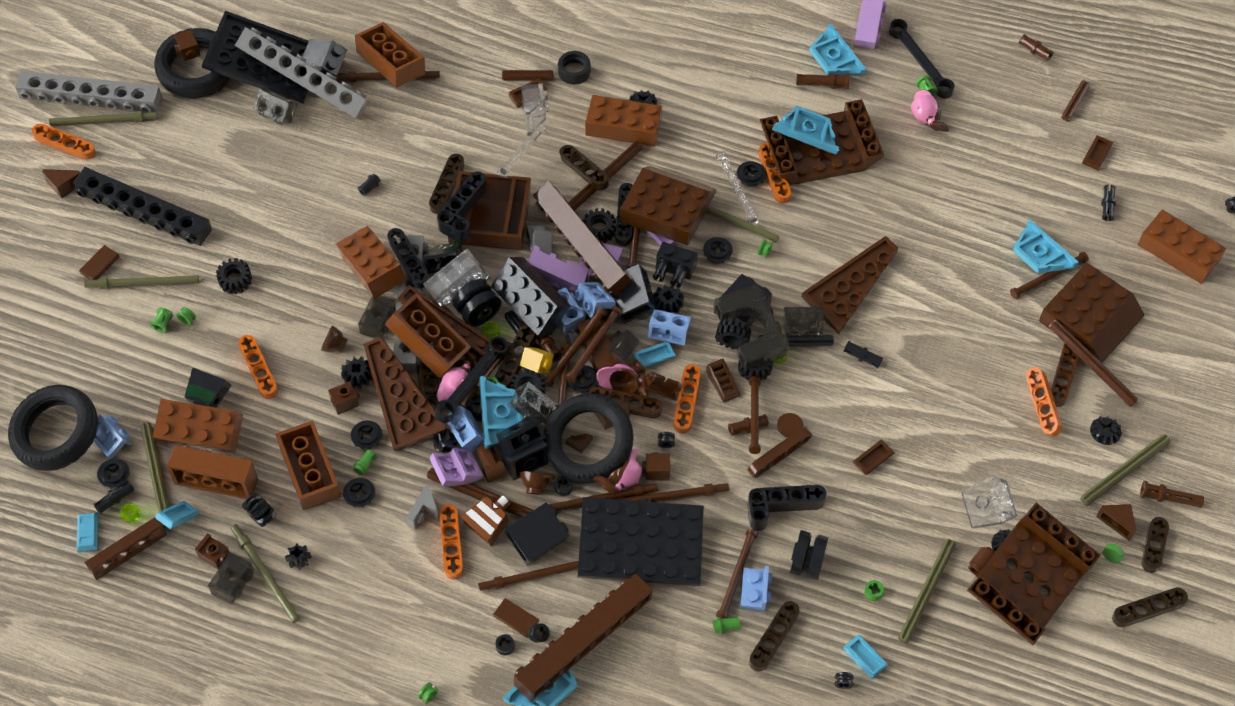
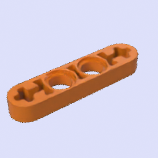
M42 123L36 124L32 128V134L38 142L85 160L93 158L96 154L93 144L89 141ZM60 136L59 140L52 141L53 137ZM70 142L76 143L73 147H67V144Z
M763 143L759 148V157L765 169L773 196L778 203H787L791 197L789 183L785 179H782L779 183L773 181V178H780L777 168H769L767 166L769 163L775 164L768 143ZM781 188H782V192H783V194H784L785 196H783L782 194H780V189H781Z
M244 335L238 341L240 351L261 396L265 399H272L278 392L274 378L255 338L251 335ZM247 342L251 346L252 350L248 351V348L245 345V343ZM252 356L260 357L255 363L249 361ZM259 371L267 372L262 378L256 376ZM266 382L268 383V386L271 389V391L269 392L266 390L264 383Z
M694 364L687 365L683 371L682 388L679 392L674 418V429L680 434L689 432L692 425L701 376L700 368ZM691 371L694 372L693 381H689ZM691 387L694 389V392L687 394L684 392V388ZM687 403L691 406V409L685 411L680 406ZM682 416L685 417L684 426H680Z
M1033 367L1028 370L1026 380L1041 428L1044 433L1054 437L1062 431V423L1045 372L1038 367ZM1045 389L1044 396L1038 398L1039 390ZM1050 405V412L1044 415V407ZM1051 423L1055 424V425L1052 427L1053 430H1050V428H1051Z
M446 504L441 507L439 512L444 569L449 579L456 580L463 574L458 512L454 505ZM447 511H451V522H447ZM453 528L456 530V533L450 537L445 535V531ZM449 547H456L458 549L454 555H449L446 550ZM451 561H455V573H452Z

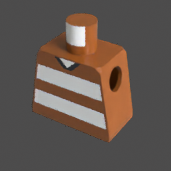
M501 496L495 503L488 497H485L460 517L464 524L491 547L509 522V518L504 510L511 503L504 496Z

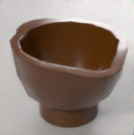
M332 325L321 347V351L331 353L339 351L342 353L348 339L343 337L342 332Z
M519 473L524 486L527 488V494L542 495V490L546 488L549 480H555V476L546 473Z

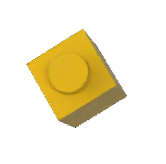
M525 347L520 366L537 373H549L554 354L538 348Z

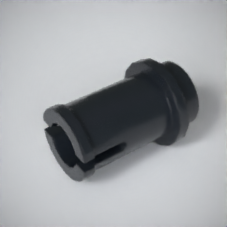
M376 174L368 175V179L357 189L363 196H366L375 186H379L381 180Z

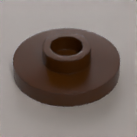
M794 413L783 414L777 422L778 431L785 437H789L803 427L802 419Z

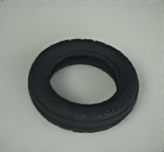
M189 28L184 30L191 29L198 48L209 49L216 31L205 28ZM181 30L168 37L158 48L154 61L156 76L168 91L181 97L200 98L216 93V91L222 89L230 81L231 78L212 71L198 78H184L176 75L171 70L172 62L178 56L174 45H177L174 35L184 31Z
M50 385L28 395L18 405L19 407L15 409L8 427L10 447L14 455L23 464L36 470L53 471L71 465V463L73 464L87 452L97 433L98 416L93 402L81 390L68 385ZM68 405L73 407L77 414V424L69 439L51 450L42 451L34 449L29 440V433L36 418L53 406Z
M580 394L563 401L554 409L544 428L546 438L543 439L548 447L547 459L560 475L578 483H597L593 480L595 477H608L628 460L633 448L634 434L627 413L618 403L599 394ZM588 412L598 413L608 418L614 426L615 442L613 448L604 459L597 463L588 465L575 463L563 451V431L574 417Z

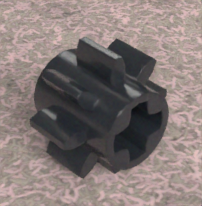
M450 429L443 433L439 432L438 435L432 437L434 449H439L441 453L451 452L452 448L457 445V439Z
M296 543L292 548L288 547L289 555H286L285 559L289 562L290 568L295 566L301 570L305 565L309 566L307 559L312 558L310 552H307L306 545L302 547Z

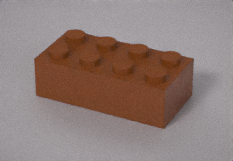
M382 22L355 35L356 52L396 88L425 74L424 56L386 23Z
M592 95L585 121V135L629 143L638 141L642 145L655 147L662 120V106Z
M1163 209L1144 230L1138 242V246L1200 284L1204 282L1219 263L1226 250V247Z
M368 225L336 243L342 259L374 299L407 280L399 262Z
M417 293L395 311L385 323L439 378L452 368L471 348Z
M161 399L153 438L159 441L236 453L243 414L233 410Z
M313 420L275 434L303 510L341 497L338 483Z
M175 445L167 465L175 485L243 499L254 493L258 482L253 462L245 457L235 458L226 453L216 454L206 449L196 450L187 445Z

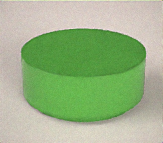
M1107 544L1102 552L1103 556L1113 563H1120L1125 555L1123 549L1116 544Z

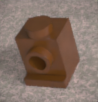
M208 533L195 548L198 558L216 569L225 564L230 556L228 547L212 538Z

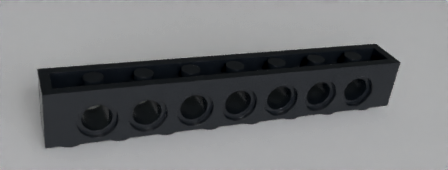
M84 167L72 182L76 190L75 192L80 197H87L93 202L101 203L113 211L117 210L127 217L136 218L143 224H150L157 230H164L174 237L185 239L190 244L201 246L212 231L209 219L87 167Z

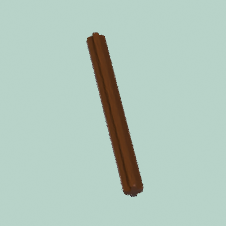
M635 141L603 170L608 175V178L610 179L642 150L643 145ZM587 184L569 201V204L576 210L597 190L590 184Z
M1057 319L1050 323L1049 328L1129 406H1133L1137 402L1138 398Z
M433 467L430 468L427 472V478L441 484ZM471 483L447 486L480 501L488 497L495 503L501 497ZM509 499L507 500L511 504L504 510L521 518L533 511V509Z

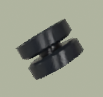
M484 279L472 280L458 290L452 301L453 307L471 327L483 325L491 320L502 305L501 299L492 291L491 286Z
M800 530L791 558L790 574L802 575L806 564L809 565L807 577L818 581L829 537L818 535L815 538L814 546H810L811 532Z

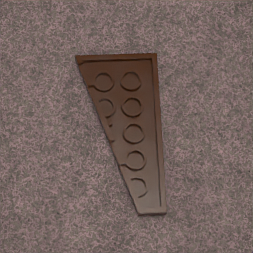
M887 236L883 237L802 292V298L840 334L896 255L898 247Z
M378 337L364 343L393 450L399 451L436 436L439 432L448 431L449 429L445 423L436 419L435 409L382 337Z

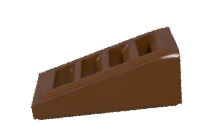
M723 358L706 366V374L723 402L740 396L741 393ZM732 388V391H729L724 394L723 391Z

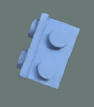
M579 282L575 298L590 318L595 315L598 307L605 310L615 306V300L603 289L599 282Z
M100 414L98 416V428L94 443L108 458H113L124 444L132 445L133 441L129 438L130 434L125 429L120 428L116 418L111 415L105 416Z
M765 565L764 570L743 569L740 609L765 611L766 604H770L771 592H767L768 585L772 584V573H769V566Z

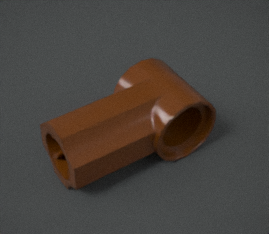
M484 443L480 444L476 448V452L481 461L487 482L491 483L507 477L505 466L502 460H499L494 447L485 449Z

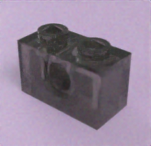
M379 296L376 299L371 297L358 323L360 334L372 338H383L384 334L388 333L389 328L385 323L396 311L393 299Z
M230 552L208 584L211 594L233 604L235 599L241 596L246 582H249L254 575L252 563ZM237 577L236 580L229 581L230 578Z

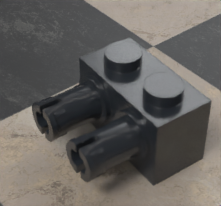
M662 242L656 255V270L652 276L653 279L657 281L659 278V282H663L666 273L669 272L674 274L670 284L680 288L684 278L691 279L697 266L698 253Z

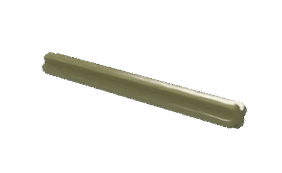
M147 422L141 425V431L157 507L160 512L169 508V502L155 438H153V428L151 423Z
M1162 434L1084 493L1080 498L1084 505L1091 504L1165 448L1171 441L1166 434Z
M951 539L945 540L899 634L898 639L904 643L909 642L954 550L955 541Z

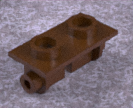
M648 372L647 375L641 374L645 390L674 401L676 400L675 393L679 392L682 388L679 381L670 378L666 380L664 376L655 372Z

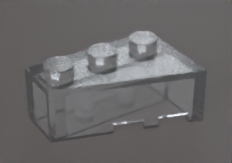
M467 248L423 285L440 306H444L453 300L455 294L465 284L476 279L488 281L492 277Z

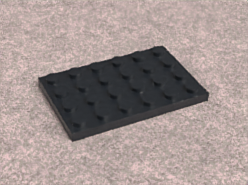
M225 11L203 60L202 68L304 104L308 89L236 47L235 44L245 27L250 30L252 27L262 32L261 37L265 39L267 36L277 41L276 46L280 48L282 45L292 50L290 54L295 57L297 54L303 55L309 40ZM261 41L256 42V49H259L261 47ZM276 50L270 52V58H274L277 55ZM287 59L285 67L291 66L292 60ZM301 69L300 76H305L307 72Z
M583 497L577 578L623 581L627 577L631 578L634 574H637L647 583L700 586L704 506Z

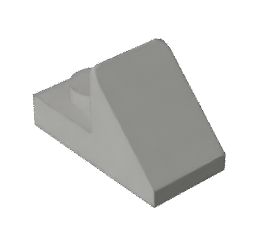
M545 225L527 226L526 234L531 254L536 245L540 247L539 251L550 255L552 253L551 231H546Z
M427 485L406 517L408 527L414 530L418 524L423 522L425 514L439 519L430 487Z

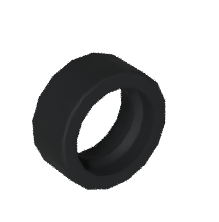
M568 51L559 58L558 74L562 81L575 85L581 84L589 78L591 63L586 54L580 51ZM569 63H580L585 67L582 71L575 73L564 69Z

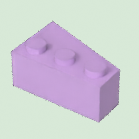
M862 0L854 46L874 50L875 44H879L881 34L877 32L878 28H882L884 18H881V12H885L887 2H884V0Z
M534 246L528 262L556 291L566 287L568 292L573 293L575 296L579 282L589 281V269L569 260L565 263L557 259L556 254L551 253L548 255L539 251L540 247Z

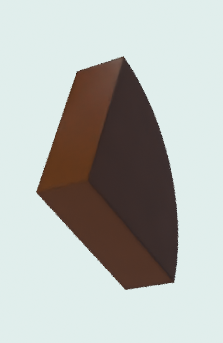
M589 434L572 435L566 440V444L582 454L593 440V436Z

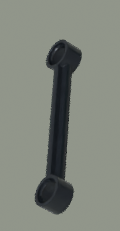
M894 19L890 23L889 34L893 38L902 41L927 75L930 76L938 89L937 96L943 99L950 98L953 95L954 82L943 78L908 34L907 23L902 19ZM894 27H900L903 30L898 31L895 30ZM945 86L948 87L950 90L945 91L942 90L940 87Z
M500 336L491 338L487 352L448 400H442L437 404L435 417L438 421L448 423L453 420L456 407L476 384L480 376L485 373L495 359L502 358L506 354L508 349L506 339ZM492 344H498L504 350L497 351L492 347ZM439 408H448L452 414L444 415L440 412Z

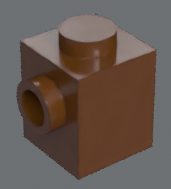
M191 29L174 35L177 44L174 45L178 56L181 55L184 61L201 56Z
M350 381L328 390L330 400L337 415L359 406V391L357 387H352Z
M659 452L646 454V461H642V473H646V481H670V454H661Z

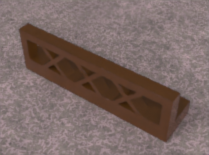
M154 517L84 563L94 578L98 580L165 537L167 533L163 524Z

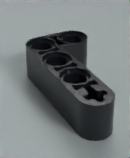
M476 171L471 173L437 214L439 231L457 242H466L470 238L469 222L465 219V216L486 192V177L482 172Z
M821 485L754 488L749 492L747 503L750 527L755 531L764 530L767 526L769 512L821 509L825 503L826 489ZM793 497H799L801 500H795ZM773 498H779L781 501H775ZM753 499H759L761 502H755ZM755 517H761L763 520H756Z

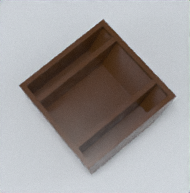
M652 166L644 167L620 208V222L688 246L717 189Z
M458 171L455 192L473 172ZM483 173L486 177V192L465 216V219L469 222L470 238L466 242H461V245L522 250L529 210L531 178ZM448 237L449 243L457 242L454 239Z
M1086 262L1043 309L1039 322L1049 328L1050 323L1057 319L1103 363L1141 321L1145 314L1133 293Z

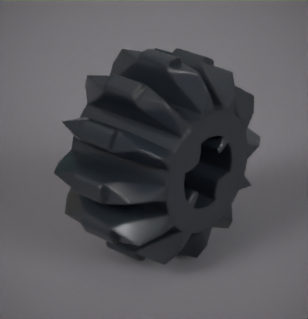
M664 284L663 289L658 287L653 294L657 307L656 310L679 313L680 308L684 305L683 293H680L679 288L674 289L673 284L670 287Z
M353 356L352 361L346 359V365L341 367V378L344 380V383L350 381L353 388L358 386L361 389L363 384L368 386L369 380H373L368 360L364 361L362 356L359 359Z
M258 493L248 496L242 504L244 511L261 527L269 524L276 516L274 509Z

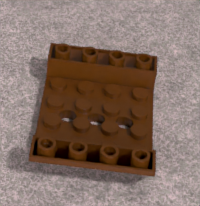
M863 100L845 102L844 111L822 115L831 120V128L835 134V145L839 147L836 155L825 150H819L815 146L772 130L774 124L779 122L777 116L761 118L760 123L780 178L793 184H801L862 172L883 158V150ZM826 159L829 163L824 164L821 160Z
M1036 502L1014 526L972 580L967 591L1030 644L1034 645L1046 630L1044 628L1082 576L1093 567L1101 555ZM1007 561H1014L1016 569L1009 568ZM1025 573L1032 577V583L1024 580L1023 575ZM1040 587H1045L1048 590V596L1041 594Z

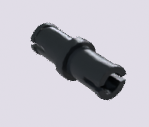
M1109 184L1103 187L1104 197L1101 201L1103 206L1102 219L1107 221V215H1109V221L1114 220V207L1116 206V187L1111 185L1109 191Z
M848 341L843 351L858 358V361H864L876 368H879L883 357L868 351V348H862L851 341Z
M126 480L113 491L109 490L106 496L93 505L102 514L114 504H119L122 498L134 491V488Z

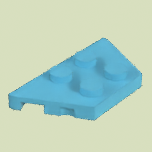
M829 24L827 30L823 34L821 33L818 40L810 46L809 52L827 75L835 73V75L866 74L864 65L832 24Z
M796 106L781 121L776 122L772 128L776 132L835 155L839 151V147L835 145V134L831 128L830 118Z
M1031 220L1028 221L1027 227L1022 231L1019 240L1016 241L1013 247V252L1037 273L1078 267L1079 262Z
M480 376L479 385L484 447L488 449L499 443L496 437L497 433L523 420L521 395L519 391L506 388L505 385L498 382L497 384L486 380V377Z
M570 668L532 702L515 686L503 696V701L515 706H558L577 688V682Z

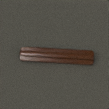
M553 70L502 71V80H536L538 78L540 80H553L554 78Z
M1081 81L1061 116L1063 120H1071L1089 89V82Z

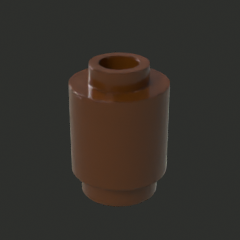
M981 547L969 562V571L976 576L995 551L990 547Z

